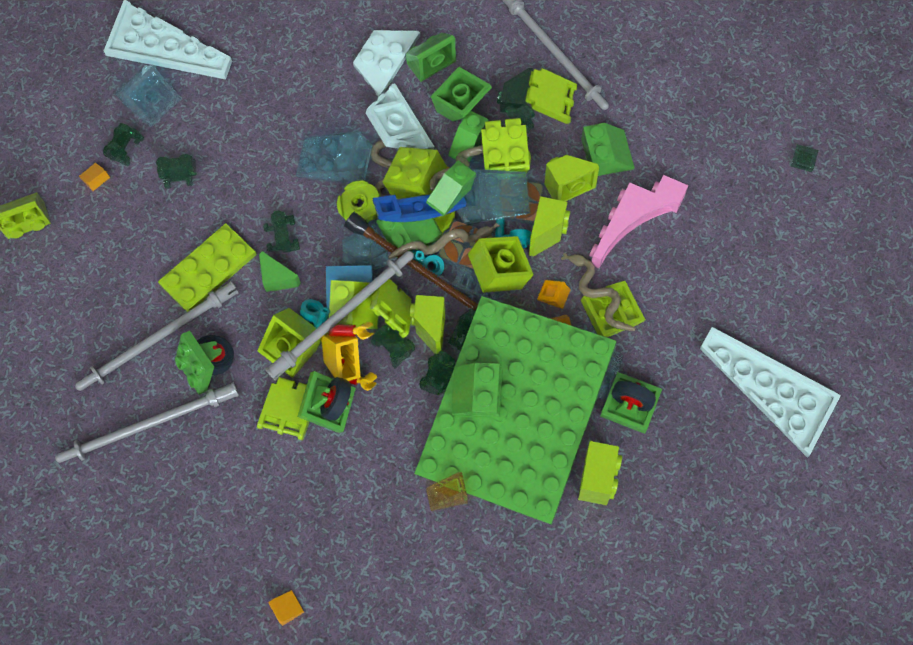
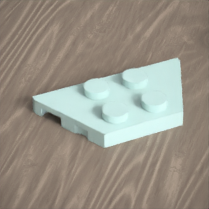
M374 30L357 55L353 65L362 74L368 85L370 84L378 97L385 93L404 63L406 52L416 44L420 37L419 31Z
M395 83L389 87L385 94L382 93L377 101L367 108L366 115L386 147L434 149L433 143Z

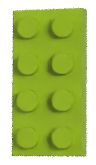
M225 223L161 278L158 283L188 312L206 300L209 292H215L257 254Z

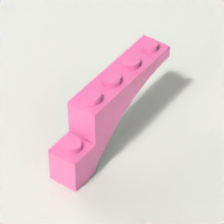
M663 175L660 183L655 182L652 191L629 183L626 190L622 189L617 199L620 202L618 207H613L608 219L611 220L609 225H604L600 232L599 238H601L599 245L594 244L589 256L592 257L594 266L600 268L613 247L637 226L671 211L677 213L688 185Z

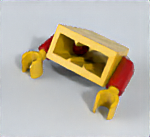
M366 322L359 327L346 324L332 327L321 337L325 365L334 378L346 379L350 384L354 385L360 383L364 390H371L377 384L373 382L377 375L369 372L365 377L360 376L358 338L356 334L360 339H367L374 334L366 330L373 326V324Z

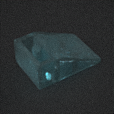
M359 131L307 137L304 139L296 177L342 184L365 181L373 144Z
M473 170L476 176L472 188L464 196L467 204L458 210V214L464 224L530 214L526 172Z

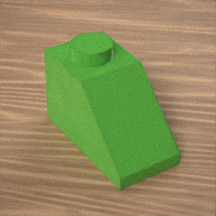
M470 111L457 129L448 156L456 160V156L463 150L480 146L482 143L481 129H486L485 122L488 119Z
M458 160L444 173L426 203L445 216L471 190L476 173Z

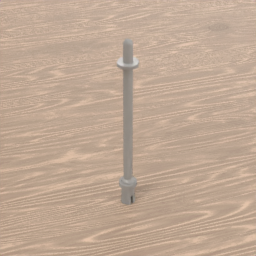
M502 0L509 8V12L512 15H518L587 92L585 99L587 101L593 99L601 109H608V102L600 95L601 86L596 85L593 87L524 10V2L522 0Z
M405 252L395 262L390 259L387 260L388 268L294 349L280 353L281 357L265 369L272 379L276 381L287 369L295 367L297 358L394 274L398 277L402 276L403 274L400 269L413 259V252Z
M230 281L217 291L209 292L207 300L99 369L91 366L90 369L93 373L77 382L75 388L81 391L96 381L104 384L103 377L208 309L212 307H218L219 309L222 307V303L239 294L237 289H235V286Z
M234 382L216 390L213 388L209 389L206 396L87 443L81 444L78 440H75L74 448L58 453L55 456V460L61 463L78 456L83 461L87 452L204 406H220L219 403L238 397V391Z

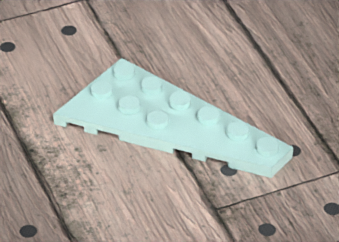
M124 0L104 49L106 56L221 79L227 78L232 64L230 56L211 46L200 43L197 38L189 37L182 30L162 19L147 14L145 10L132 6L127 0Z
M712 327L700 349L808 458L841 395Z

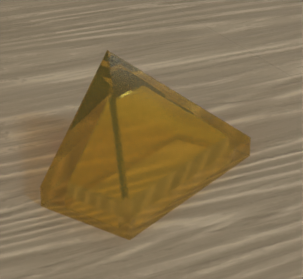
M458 472L426 488L431 511L468 503L462 472Z

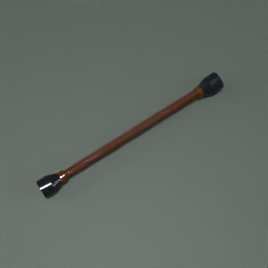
M355 211L344 224V227L351 232L371 239L390 253L398 249L394 244L389 243L387 239L382 238L379 234L377 235V232L375 233L366 220ZM415 259L407 263L408 266L410 265V268L412 267L415 271L417 270L426 279H429L432 283L434 282L436 286L441 287L443 291H446L449 295L451 294L453 298L458 299L460 303L476 312L478 303L476 304L474 300L471 301V298L469 299L464 293L459 292L456 288L454 289V286L452 287L449 283L447 284L445 280H442L432 271L430 272L428 268L418 263Z

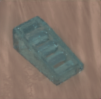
M461 266L453 283L454 289L456 288L467 297L479 302L481 296L488 298L489 292L479 293L481 287L475 272ZM464 278H467L466 285H462ZM473 281L477 282L474 290L470 289ZM502 291L493 292L491 299L498 301Z

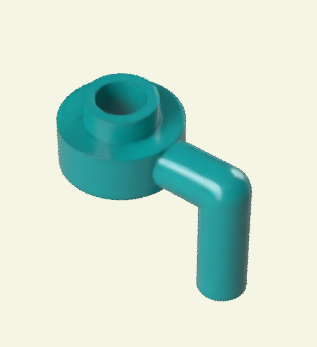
M501 217L496 218V223L500 226L495 228V238L518 236L522 248L530 245L531 231L515 229L510 231L509 234L504 235L505 219Z
M411 250L414 254L413 260L415 259L426 268H428L429 262H433L434 267L430 272L432 271L438 276L442 274L444 262L439 256H424L422 251Z
M313 299L305 300L300 308V316L308 322H313L316 329L328 319L330 313L328 308Z

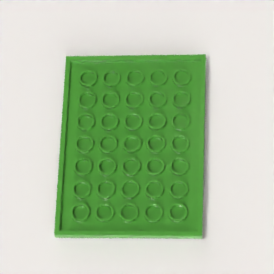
M481 296L455 367L471 363L500 364L503 369L500 417L451 415L453 370L414 474L552 525L617 341Z

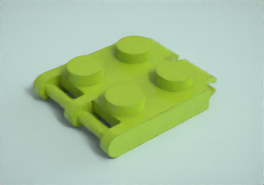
M543 68L531 71L530 88H528L526 102L531 104V109L569 124L571 122L570 110L574 106L573 94L577 90V84Z
M521 118L506 119V127H501V120L485 122L486 129H481L485 174L501 170L510 172L511 169L521 168L530 170L526 125H521ZM525 161V164L509 165V163ZM505 163V166L489 167V165Z
M388 279L373 292L370 309L377 316L381 315L387 325L393 330H398L399 335L405 338L410 330L412 299L401 288L398 291V286L391 279Z
M281 377L278 378L276 384L272 383L257 428L275 430L277 434L283 435V433L297 436L299 440H303L309 421L297 416L307 384L299 382L297 389H294L295 381Z

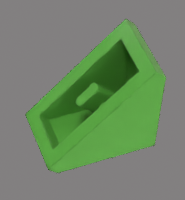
M263 251L259 254L262 282L266 292L295 288L301 284L297 274Z

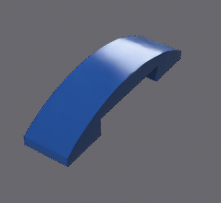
M395 195L376 197L372 200L378 219L383 221L413 222L443 216L426 203L430 195L396 199ZM463 197L447 214L465 207L467 204L465 198Z

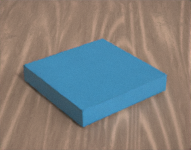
M372 265L326 266L327 308L329 309L331 280L372 282Z

